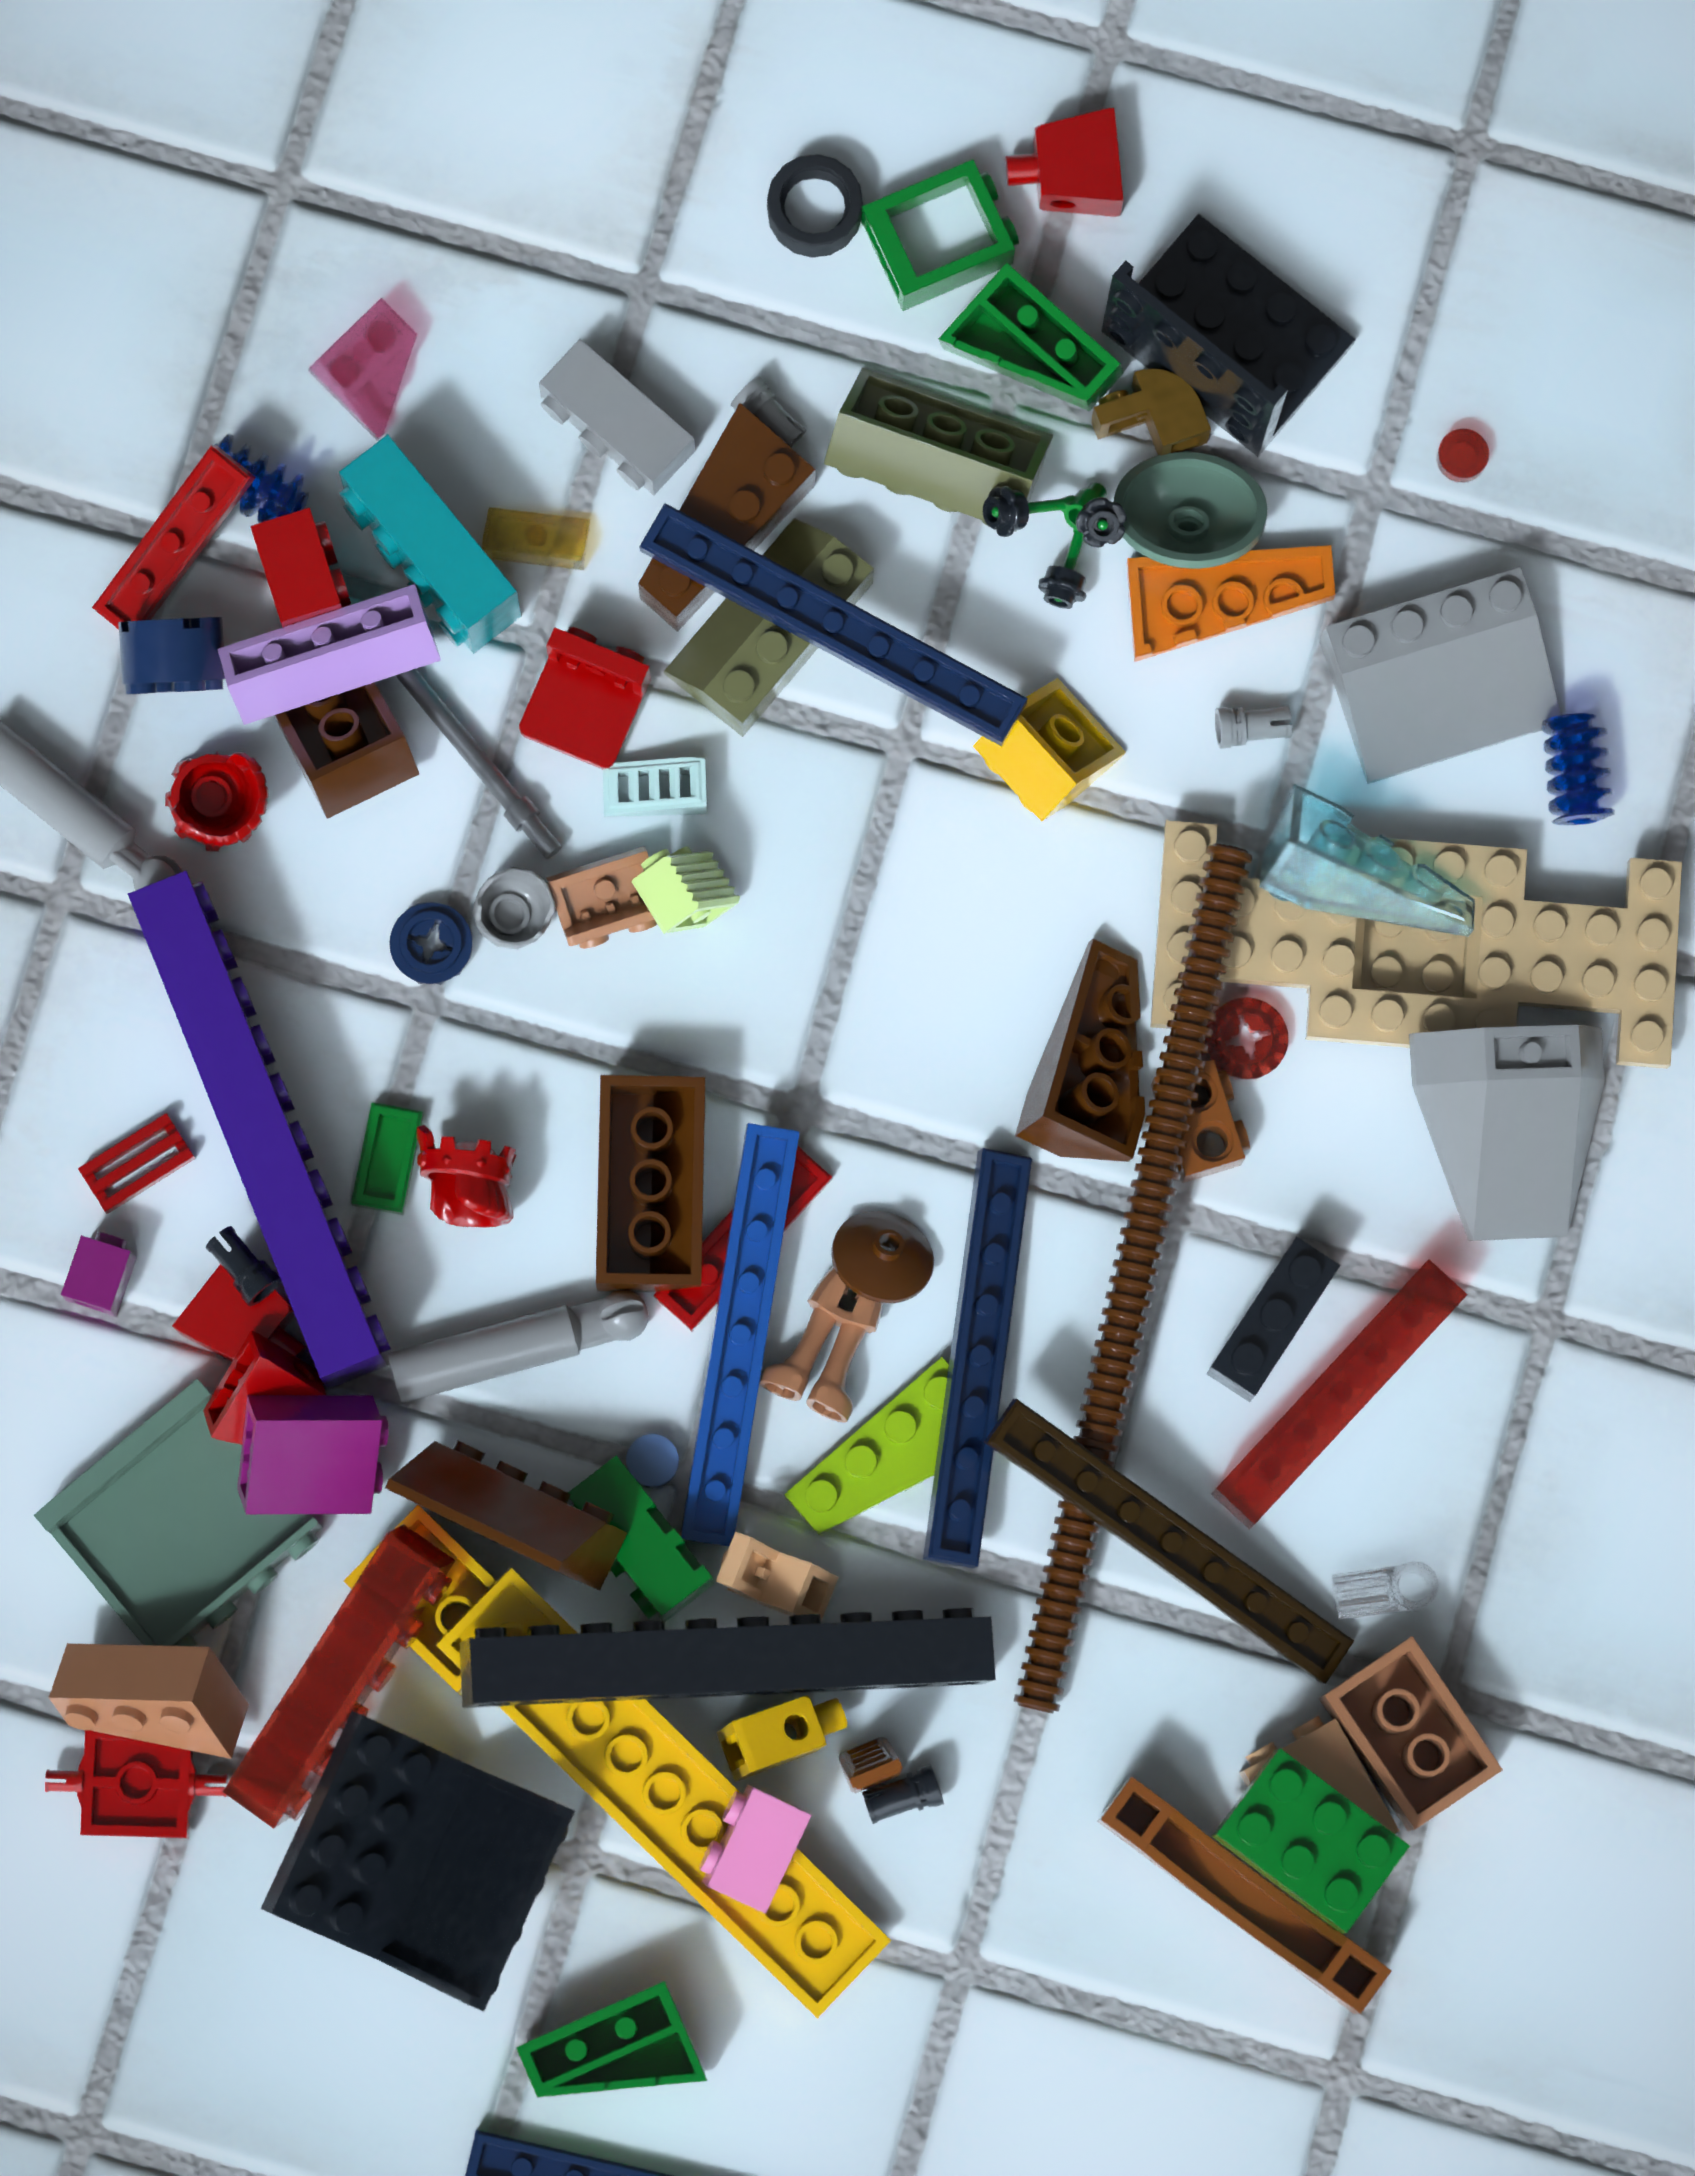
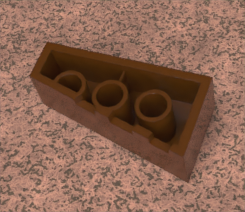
M739 403L679 511L755 550L815 487L816 469L745 406ZM653 558L638 583L640 599L677 632L715 593L711 589Z

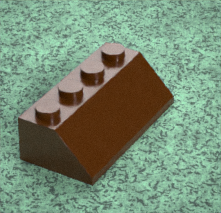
M600 1075L596 1241L597 1291L615 1292L616 1290H629L631 1292H656L701 1287L705 1077Z
M459 1440L456 1441L453 1449L434 1441L389 1478L385 1489L599 1591L627 1536V1532L610 1525L614 1514L587 1501L582 1510L567 1504L571 1496L570 1493L545 1481H542L538 1490L524 1484L528 1473L501 1460L496 1469L484 1465L481 1462L486 1453Z

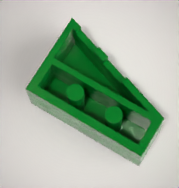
M617 1455L568 1492L571 1494L569 1501L573 1504L572 1507L582 1510L587 1501L614 1514L610 1525L627 1532V1536L610 1571L616 1578L623 1572L629 1577L637 1588L629 1595L648 1620L657 1614L662 1621L666 1622L714 1585L712 1575L704 1565L701 1566L684 1544L685 1541L671 1527L657 1509L655 1503Z
M666 1981L516 2047L537 2098L708 2081Z

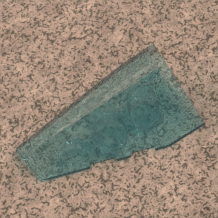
M1293 785L1262 856L1260 888L1267 890L1278 900L1290 901L1305 909L1470 936L1474 930V898L1425 864L1411 866L1403 861L1391 849L1395 843L1382 834L1376 840L1370 838L1350 824L1355 815L1342 806L1299 785Z

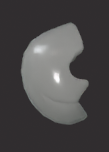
M511 867L495 873L481 886L474 902L473 916L475 924L483 937L497 947L518 950L536 942L545 933L555 911V901L548 882L533 870Z

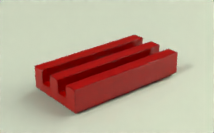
M165 1113L85 1163L78 1170L105 1213L109 1214L196 1158L168 1114ZM163 1131H166L169 1135L97 1180L95 1174ZM174 1146L179 1151V1154L112 1196L108 1197L104 1191Z

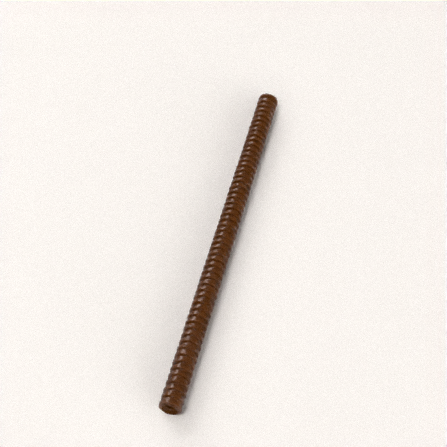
M1215 843L1207 846L1206 853L1210 855V860L1204 861L1202 869L1207 871L1206 877H1201L1199 881L1203 891L1196 894L1195 901L1200 904L1198 909H1193L1192 917L1196 919V922L1190 925L1188 932L1192 934V939L1185 942L1184 948L1189 950L1188 956H1183L1181 960L1185 970L1184 972H1179L1177 980L1182 982L1181 988H1175L1174 996L1178 998L1177 1004L1171 1005L1170 1012L1174 1013L1173 1020H1168L1166 1026L1171 1032L1170 1036H1164L1163 1044L1167 1045L1166 1052H1161L1159 1057L1160 1060L1164 1061L1163 1067L1157 1068L1156 1076L1160 1077L1159 1084H1153L1152 1091L1156 1093V1098L1149 1101L1148 1107L1152 1108L1153 1111L1152 1115H1147L1145 1118V1123L1149 1125V1129L1142 1132L1141 1139L1146 1142L1144 1147L1138 1149V1155L1142 1157L1141 1163H1136L1134 1171L1138 1172L1137 1179H1132L1130 1184L1135 1189L1134 1195H1129L1127 1198V1203L1131 1204L1130 1211L1124 1212L1123 1219L1128 1221L1126 1227L1120 1228L1119 1234L1124 1236L1123 1243H1118L1116 1246V1251L1120 1252L1119 1259L1113 1260L1112 1267L1117 1268L1116 1274L1110 1275L1108 1281L1113 1284L1112 1291H1107L1105 1294V1299L1109 1300L1108 1308H1102L1101 1314L1106 1316L1104 1324L1100 1323L1098 1325V1331L1102 1332L1101 1340L1096 1339L1094 1347L1099 1348L1097 1356H1091L1090 1362L1095 1364L1094 1371H1089L1087 1374V1379L1091 1380L1090 1388H1084L1083 1395L1088 1397L1086 1404H1081L1079 1409L1081 1412H1084L1083 1419L1076 1422V1427L1080 1428L1079 1436H1073L1075 1441L1113 1468L1115 1467V1462L1111 1461L1112 1453H1118L1119 1446L1114 1445L1116 1437H1121L1123 1431L1118 1429L1119 1421H1125L1126 1414L1122 1413L1123 1405H1128L1130 1398L1125 1396L1126 1390L1133 1387V1381L1129 1380L1130 1372L1135 1373L1137 1370V1366L1133 1364L1134 1357H1139L1141 1352L1136 1346L1138 1341L1144 1339V1333L1140 1332L1141 1324L1146 1325L1148 1317L1143 1315L1145 1308L1150 1309L1152 1303L1147 1300L1148 1293H1153L1155 1290V1285L1151 1284L1152 1277H1157L1159 1269L1154 1268L1155 1262L1161 1261L1163 1255L1158 1252L1159 1245H1164L1166 1242V1237L1162 1236L1163 1229H1168L1170 1224L1165 1218L1167 1213H1172L1173 1205L1169 1204L1170 1197H1175L1177 1189L1173 1188L1174 1181L1180 1180L1181 1174L1176 1172L1177 1165H1182L1184 1162V1157L1180 1156L1181 1149H1186L1188 1144L1183 1138L1185 1133H1190L1192 1127L1187 1124L1188 1117H1193L1195 1109L1191 1108L1192 1101H1197L1199 1096L1194 1090L1196 1085H1201L1202 1077L1198 1076L1199 1069H1204L1206 1062L1201 1060L1202 1055L1209 1052L1210 1046L1205 1044L1206 1038L1212 1037L1213 1030L1209 1028L1210 1022H1215L1217 1016L1212 1010L1213 1006H1218L1220 1003V998L1216 996L1217 990H1222L1224 982L1220 981V975L1226 974L1228 968L1223 964L1224 958H1229L1231 950L1227 949V944L1234 941L1235 935L1230 931L1231 927H1236L1238 924V919L1234 917V913L1241 910L1242 903L1237 900L1239 895H1244L1245 887L1241 885L1242 879L1248 878L1249 871L1245 869V865L1251 863L1253 857L1247 850L1231 845ZM1065 1500L1058 1501L1057 1507L1061 1508L1062 1512L1060 1517L1056 1516L1054 1519V1524L1058 1525L1057 1533H1051L1050 1537L1055 1543L1053 1549L1047 1550L1046 1555L1051 1557L1050 1565H1044L1043 1572L1047 1573L1046 1582L1040 1581L1039 1588L1044 1589L1042 1598L1037 1597L1035 1603L1040 1605L1038 1614L1033 1613L1032 1620L1036 1622L1035 1630L1030 1629L1028 1636L1033 1638L1032 1644L1025 1647L1024 1652L1029 1654L1027 1662H1022L1021 1669L1025 1670L1024 1678H1018L1017 1685L1022 1688L1020 1695L1015 1694L1013 1700L1018 1703V1706L1047 1713L1059 1712L1060 1704L1056 1703L1057 1695H1063L1064 1688L1059 1686L1061 1679H1067L1068 1673L1063 1671L1065 1663H1070L1071 1656L1067 1655L1068 1646L1074 1647L1075 1640L1070 1637L1072 1630L1077 1631L1079 1626L1078 1623L1074 1622L1075 1615L1082 1613V1607L1078 1606L1079 1598H1085L1086 1591L1081 1590L1082 1584L1089 1581L1090 1575L1085 1574L1087 1566H1092L1093 1559L1089 1558L1090 1549L1096 1550L1097 1543L1092 1540L1094 1533L1099 1534L1101 1529L1100 1526L1096 1525V1522Z

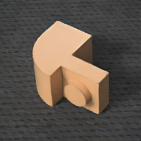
M735 1532L729 1548L722 1557L721 1569L716 1582L728 1587L727 1590L783 1614L789 1616L820 1614L822 1621L839 1577L811 1562L781 1553L752 1537Z

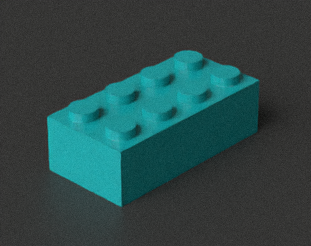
M388 434L339 471L344 488L339 494L346 503L343 506L346 513L360 530L365 529L367 526L371 528V533L378 542L375 544V547L392 569L399 565L402 566L403 572L409 580L407 586L416 585L424 608H427L430 604L434 605L435 611L441 619L439 622L441 629L456 647L464 642L474 654L522 617L516 589Z

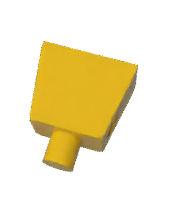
M806 1695L735 1720L716 1733L734 1782L820 1750L826 1746L824 1736L847 1728V1719L843 1707L837 1698L813 1706L811 1699ZM788 1723L794 1727L797 1734L796 1739L793 1740L787 1736L784 1724Z

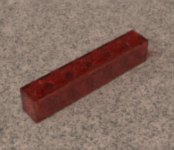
M1428 1259L1218 1485L1211 1495L1250 1530L1468 1294Z
M405 1524L387 1533L223 1790L224 1794L273 1829L290 1818L297 1821L303 1815L313 1796L308 1790L316 1777L322 1776L351 1711L367 1716L369 1709L363 1704L373 1689L376 1692H380L393 1676L397 1666L391 1663V1660L400 1646L404 1649L409 1648L421 1632L425 1623L418 1618L427 1604L430 1603L435 1606L450 1587L452 1579L447 1576V1573L456 1561Z

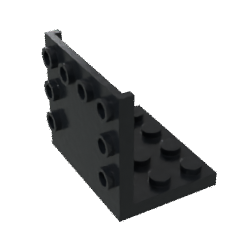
M1199 213L1139 283L1131 278L1133 266L1126 260L1112 275L1101 332L1147 369L1169 371L1187 382L1198 395L1205 415L1257 457L1261 455L1352 348L1356 340Z
M351 1711L260 1909L374 1958L484 2012L491 1996L499 1986L500 1976L512 1949L522 1935L523 1925L537 1895L543 1889L547 1872L556 1852L567 1836L568 1826L575 1811L462 1762L362 1714Z

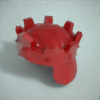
M217 751L215 754H206L195 759L188 758L176 764L172 772L175 780L170 791L165 794V806L171 810L176 824L174 831L181 839L188 837L205 845L206 851L219 852L220 848L224 845L229 846L238 843L239 840L244 843L252 836V831H255L262 822L261 816L266 812L267 799L269 798L266 777L256 759L242 752H235L229 756L221 755Z
M425 1125L417 1126V1140L421 1152L418 1155L417 1164L420 1166V1176L432 1181L430 1210L434 1215L447 1224L460 1227L489 1228L509 1224L514 1215L507 1188L510 1187L511 1179L513 1178L511 1171L517 1156L515 1154L516 1149L504 1146L500 1154L497 1155L491 1148V1141L478 1139L477 1142L463 1141L457 1143L455 1136H442L440 1148H435L432 1131Z

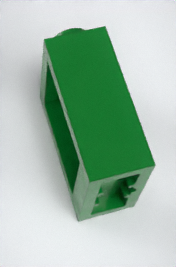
M974 159L862 206L861 223L902 311L1000 270L1006 263L1009 265L1013 264L1014 246L1019 244L1017 232L1008 216L1000 217L994 201L998 200V194L993 180L987 171L980 174ZM966 186L993 245L917 277L890 218Z

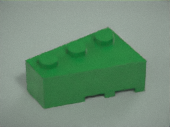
M1008 263L998 271L938 338L942 349L1087 411H1090L1124 374L1121 363Z

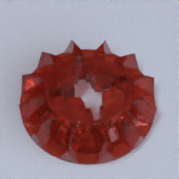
M1243 997L1226 1002L1214 1012L1217 1014L1216 1020L1209 1024L1213 1034L1211 1038H1206V1044L1210 1046L1208 1053L1211 1059H1214L1217 1069L1225 1070L1235 1080H1257L1278 1067L1287 1051L1288 1030L1284 1019L1273 1006L1260 999ZM1239 1019L1243 1020V1024L1247 1026L1249 1033L1268 1034V1036H1264L1261 1040L1255 1042L1252 1060H1250L1249 1053L1245 1052L1243 1046L1234 1047L1233 1044L1226 1046V1043H1230L1232 1039L1239 1035V1027L1241 1025Z

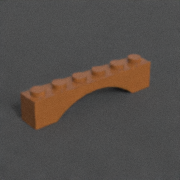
M1131 1776L1127 1779L1097 1820L1099 1824L1353 2014H1361L1391 1973L1392 1970L1348 1937L1273 1886Z

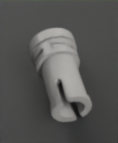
M758 376L736 395L731 402V406L736 410L738 404L741 403L792 448L805 434L806 429L800 426L775 400L776 395L773 392H769V388L766 386L767 383Z
M1282 705V707L1244 710L1243 707L1216 708L1215 733L1219 749L1246 745L1247 741L1291 738L1292 724L1270 725L1271 721L1292 719L1289 706Z

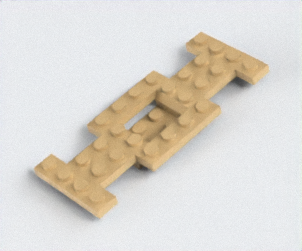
M1166 820L1164 825L1150 1027L1168 1029L1166 1027L1167 1021L1174 1018V1013L1170 1012L1172 1004H1177L1178 998L1174 996L1175 988H1181L1182 983L1177 980L1179 972H1184L1185 966L1181 964L1182 957L1188 956L1189 950L1184 948L1185 942L1192 939V934L1188 932L1190 925L1196 922V919L1192 917V911L1199 908L1200 903L1195 901L1197 893H1202L1203 891L1199 881L1201 877H1206L1207 873L1202 867L1204 861L1210 860V855L1206 853L1208 845L1216 843L1218 824ZM1320 833L1316 883L1257 878L1242 879L1241 885L1245 887V893L1238 896L1237 901L1241 902L1242 906L1240 911H1235L1234 917L1238 919V924L1236 927H1231L1230 932L1235 937L1233 942L1227 944V949L1231 950L1229 958H1224L1223 964L1228 968L1226 974L1220 975V981L1306 989L1308 1006L1305 1040L1410 1048L1409 1034L1483 1027H1517L1518 1006L1619 1014L1616 1065L1668 1069L1671 1066L1682 862L1630 858L1627 862L1625 908L1524 900L1527 849ZM1367 892L1465 899L1470 901L1468 904L1375 897L1367 896Z

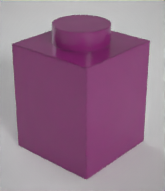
M97 1232L95 1239L81 1235L61 1296L68 1302L117 1317L137 1259L131 1251L125 1249L127 1241L103 1232Z

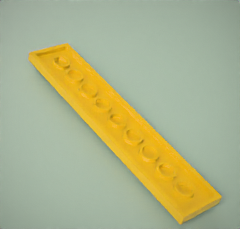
M509 1567L435 1645L461 1669L459 1643L469 1638H475L474 1629L506 1627L508 1637L528 1636L527 1627L560 1625V1634L579 1633ZM647 1700L498 1706L817 2019L891 1942L798 1848H796L766 1914L702 1883L706 1874L699 1870L703 1856L713 1840L718 1843L721 1842L729 1823L722 1820L724 1812L733 1794L736 1791L741 1792Z

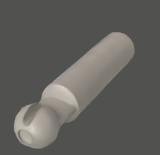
M0 720V786L102 869L113 865L121 868L133 878L135 890L183 872L175 860L166 856L151 857L134 843L136 833L134 827Z
M616 1290L603 1299L570 1308L566 1304L393 1351L388 1353L401 1403H406L580 1355V1351L608 1342L616 1340L631 1341L645 1330L649 1315L645 1301L639 1295L629 1290Z

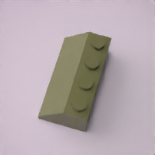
M862 367L838 413L824 464L836 468L847 477L864 478L884 485L895 494L912 495L932 502L943 511L960 512L980 519L987 525L983 518V504L993 488L1007 486L1010 489H1018L1025 495L1027 501H1030L1053 435Z
M796 518L788 524L763 554L768 559L854 605L873 584L874 568L835 536ZM725 598L664 670V674L743 737L815 653L818 647Z

